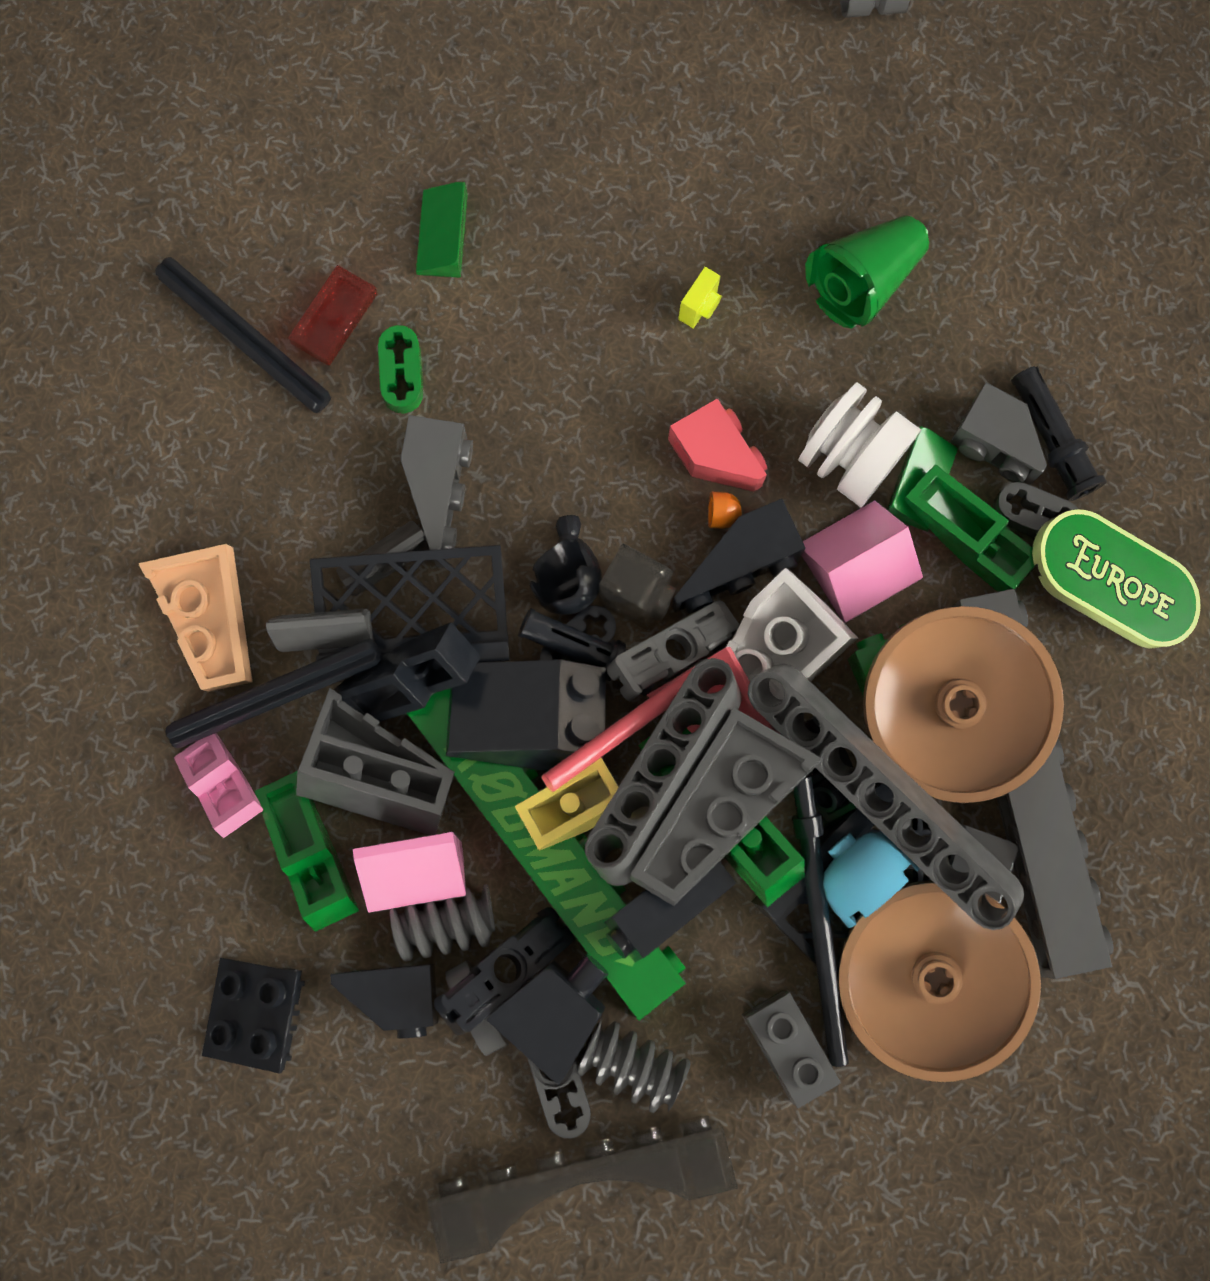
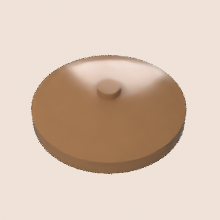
M961 606L934 610L909 621L890 636L875 656L869 669L864 688L863 711L869 738L931 797L949 802L971 803L1003 796L1015 790L1036 774L1050 756L1057 742L1063 720L1064 699L1057 668L1044 645L1032 632L1016 620L1002 613L979 607Z
M932 880L906 884L867 918L860 914L856 920V925L850 929L845 939L839 961L838 979L842 1006L846 1018L860 1042L878 1060L890 1068L921 1080L953 1082L979 1076L995 1068L1011 1056L1024 1041L1034 1023L1039 1007L1041 993L1039 964L1033 945L1020 923L1013 918L1011 923L1003 929L990 930L983 928ZM985 893L986 899L992 906L1000 909L1005 908Z

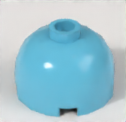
M869 832L857 839L851 833H848L828 851L833 860L824 872L823 886L826 900L848 928H852L856 925L853 914L859 911L867 918L909 881L903 871L910 864L917 872L920 868L883 832Z

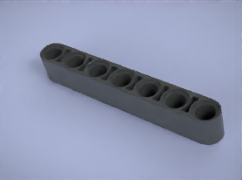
M779 664L752 678L748 687V697L755 710L782 736L819 756L821 761L815 768L967 915L983 928L990 930L1003 929L1011 923L1024 898L1023 887L1019 880L799 670L791 665ZM771 678L779 681L783 686V700L777 699L770 692L769 681ZM805 712L811 713L818 719L820 724L819 734L813 733L806 727L804 723ZM840 747L851 750L856 756L857 765L855 768L849 767L842 762L839 755ZM879 782L887 785L893 792L894 801L887 802L879 798L875 791V783ZM917 818L925 821L931 829V836L924 837L917 834L912 828L911 819ZM954 854L964 858L969 865L970 871L963 873L953 869L949 864L948 855ZM993 891L1001 894L1006 899L1008 907L1000 909L992 906L986 899L985 892Z

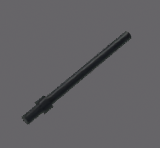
M807 775L793 789L796 815L792 816L794 837L800 839L801 853L804 858L805 884L828 1058L831 1066L842 1067L847 1065L849 1060L829 906L823 886L824 868L819 836L824 834L822 814L816 812L812 776Z

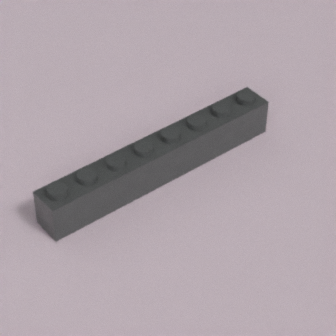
M1015 589L960 599L952 606L979 607L993 610L1016 620L1025 627L1028 626L1026 607L1021 600H1017ZM1057 739L1050 756L1035 775L1015 790L996 798L1006 838L1008 841L1019 846L1013 866L1016 878L1023 887V906L1041 977L1051 979L1112 967L1110 955L1113 954L1114 950L1110 932L1106 926H1102L1097 906L1101 904V895L1096 881L1092 877L1089 878L1085 859L1088 857V845L1082 831L1076 828L1073 811L1076 810V799L1072 787L1065 783L1060 765L1064 762V753L1059 739Z

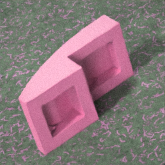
M217 733L196 741L174 757L188 788L199 798L213 829L223 838L264 810L241 769Z

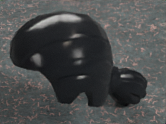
M576 515L559 517L556 522V530L559 536L558 543L539 557L532 569L537 579V583L530 582V588L534 596L545 610L558 615H570L584 610L593 603L601 589L602 572L599 562L591 548L582 539L578 538L581 522L579 516Z

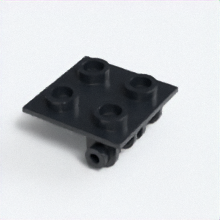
M220 957L202 1056L279 1074L285 1070L286 1061H291L292 1059L290 1049L293 1034H290V1031H297V1025L291 1022L292 1016H299L300 1010L294 1009V1005L299 1004L301 987L305 986V980H301L302 970L293 968L281 969Z

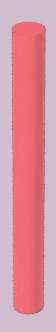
M694 667L543 774L542 780L547 788L552 792L556 791L665 712Z

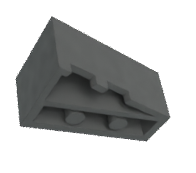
M329 688L297 772L296 795L432 836L436 835L455 772L405 738L401 741L380 727L377 719L368 713L364 716L343 702L342 696Z

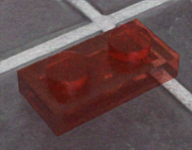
M337 265L288 338L291 344L330 366L377 296L376 287Z

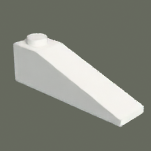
M785 568L750 601L743 614L744 618L726 647H731L750 682L759 673L779 664L793 666L811 682L853 644L858 637L823 600ZM771 678L769 681L770 692L777 699L783 700V686L779 681Z

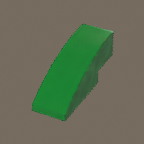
M936 464L905 497V502L936 537L967 567L997 592L1015 589L1016 591L1038 565H1034L1033 547L1006 527L1009 522L1008 519Z
M296 771L254 792L264 809L262 815L281 870L289 878L301 916L316 932L358 912L359 908L314 801L296 795L298 772Z

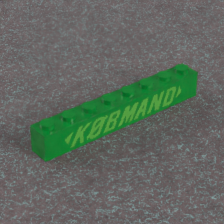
M450 689L432 694L425 708L407 714L446 766L455 772V778L587 953L607 970L608 975L606 978L640 1021L686 984L679 975L686 967L669 945L662 950L657 947L645 958L634 962L630 956L624 959L615 951L606 937L610 929L604 922L626 905L620 898V895L626 891L624 886L608 884L600 877L586 857L585 843L587 838L583 833L545 849L538 850L515 808L516 805L539 792L532 780L539 776L537 772L529 768L446 756Z

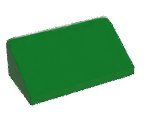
M454 182L423 190L416 265L417 275L461 278L468 197L465 182Z
M920 426L921 432L909 447L887 511L901 522L928 532L929 528L905 502V497L935 464L949 474L958 448L930 429Z

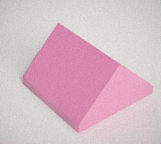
M876 501L869 503L803 541L806 549L802 557L844 623L923 578L909 527Z
M453 832L353 849L354 862L368 913L466 896L462 842Z

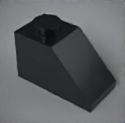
M434 964L330 974L333 987L383 1031L397 1030L398 1039L427 1036V1027L435 1026L438 1023V1011L434 1007V1000L437 997Z

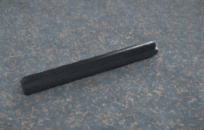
M164 258L161 264L156 267L155 274L161 282L313 413H320L329 404L331 396L323 386L174 258Z
M373 639L364 640L178 719L165 728L166 736L174 748L184 747L372 668L382 660L381 652Z

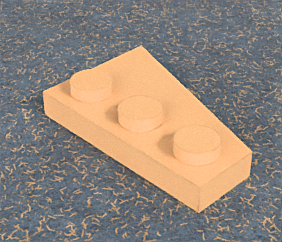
M223 544L139 563L145 578L150 579L159 597L156 600L163 614L168 615L178 636L177 642L200 689L210 692L252 683L233 547Z

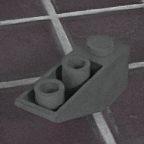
M409 415L400 459L429 549L455 548L457 528H452L451 523L453 512L461 511L463 507L465 484L459 483L462 467H470L473 440H467L463 423ZM434 560L436 567L443 568V565H441L437 560Z

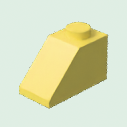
M601 757L556 791L552 792L545 788L519 803L515 808L538 850H542L594 828L619 786Z

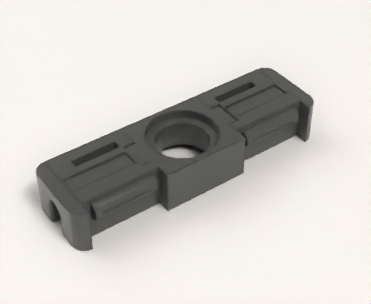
M715 601L618 655L608 665L607 672L613 681L619 679L623 684L619 689L623 697L628 701H633L642 693L643 689L662 678L665 682L699 663L709 654V651L732 640L740 625L723 601ZM666 640H675L683 646L686 655L684 660H676L668 654L665 644Z

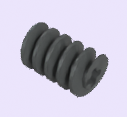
M488 884L483 885L480 900L475 899L468 887L465 888L466 896H462L461 903H456L454 898L444 899L440 907H437L435 901L424 903L423 910H418L416 905L405 906L404 913L400 914L396 908L390 909L393 939L401 958L404 961L412 960L415 945L423 958L431 957L435 942L443 955L449 954L452 950L454 938L462 951L470 950L473 935L476 936L482 948L489 947L492 932H495V923Z
M601 1018L579 1062L578 1075L583 1076L594 1066L597 1068L595 1084L600 1086L610 1076L615 1077L614 1094L618 1095L627 1085L632 1086L631 1103L636 1104L647 1094L650 1096V1113L654 1114L664 1103L668 1105L669 1112L685 1082L691 1066L690 1060L683 1058L672 1067L673 1052L669 1049H665L655 1059L654 1041L647 1040L639 1049H636L637 1032L632 1030L619 1040L620 1024L614 1021L602 1031Z

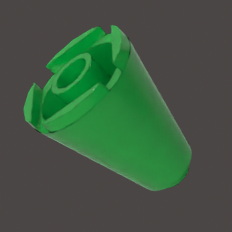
M904 215L819 246L809 254L805 264L808 286L810 287L815 283L821 297L815 300L816 303L832 321L844 328L852 329L856 325H861V327L867 325L874 319L929 249L928 231L922 222L911 216Z

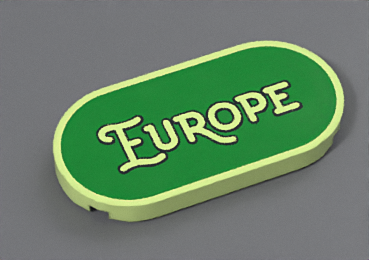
M1087 510L1064 512L1044 523L1039 529L1033 543L1034 565L1038 564L1039 572L1042 575L1038 578L1043 587L1058 600L1144 648H1159L1178 644L1185 640L1194 630L1200 614L1199 591L1191 574L1176 560L1100 515Z

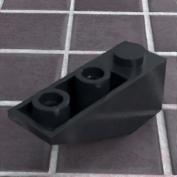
M783 499L739 516L675 595L672 603L674 612L686 608L688 613L697 612L714 602L712 596L726 590L729 591L730 595L739 594L753 587L756 584L754 578L771 572L772 577H776L785 568L791 571L798 566L796 560L800 559L806 548Z

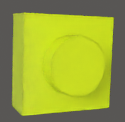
M704 267L681 301L678 320L694 328L702 316L706 319L711 317L722 297L717 293L720 275Z

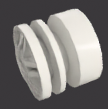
M856 382L848 392L835 399L816 422L808 435V441L798 461L806 467H810L821 453H824L827 458L819 468L817 475L824 478L838 465L843 467L846 471L839 482L837 490L859 507H863L916 439L921 429L897 411L881 425L876 423L873 419L881 406L882 400L875 396L861 412L857 409V406L867 389Z

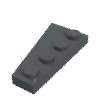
M734 708L630 874V880L675 906L820 763L821 758Z

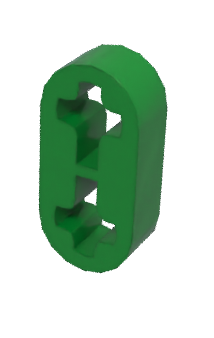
M396 325L383 331L378 342L380 390L383 400L390 410L405 414L418 408L423 398L421 349L417 335L412 329ZM401 339L404 340L407 347L411 348L404 349V363L397 364L394 351L390 348H394L396 340ZM399 375H404L408 389L414 390L406 392V399L398 400L396 394L390 392L398 389Z

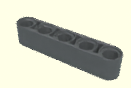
M716 658L705 659L691 670L589 834L585 843L586 857L600 877L608 884L620 886L632 881L630 880V874L729 715L734 708L739 709L742 701L741 691L729 664L723 660ZM715 685H725L716 693H707ZM696 724L700 725L695 732L687 735L682 734L687 727ZM667 765H675L668 775L656 776L661 768ZM644 806L649 807L648 812L643 817L630 819L636 809ZM618 848L623 849L621 856L611 863H604L610 851Z

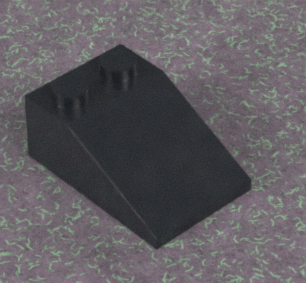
M564 660L477 663L467 683L450 688L446 756L549 771L605 730L606 668Z

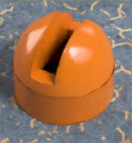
M711 492L708 504L709 528H731L739 516L742 515L740 501L733 494L727 492Z

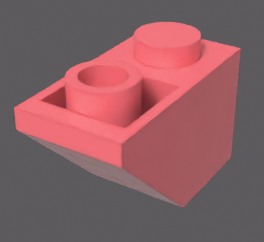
M718 398L670 426L668 440L692 477L753 492L760 489L767 475L765 473L767 464L764 457L755 446L749 448L740 434L743 432L738 417L732 409L728 408L725 410Z

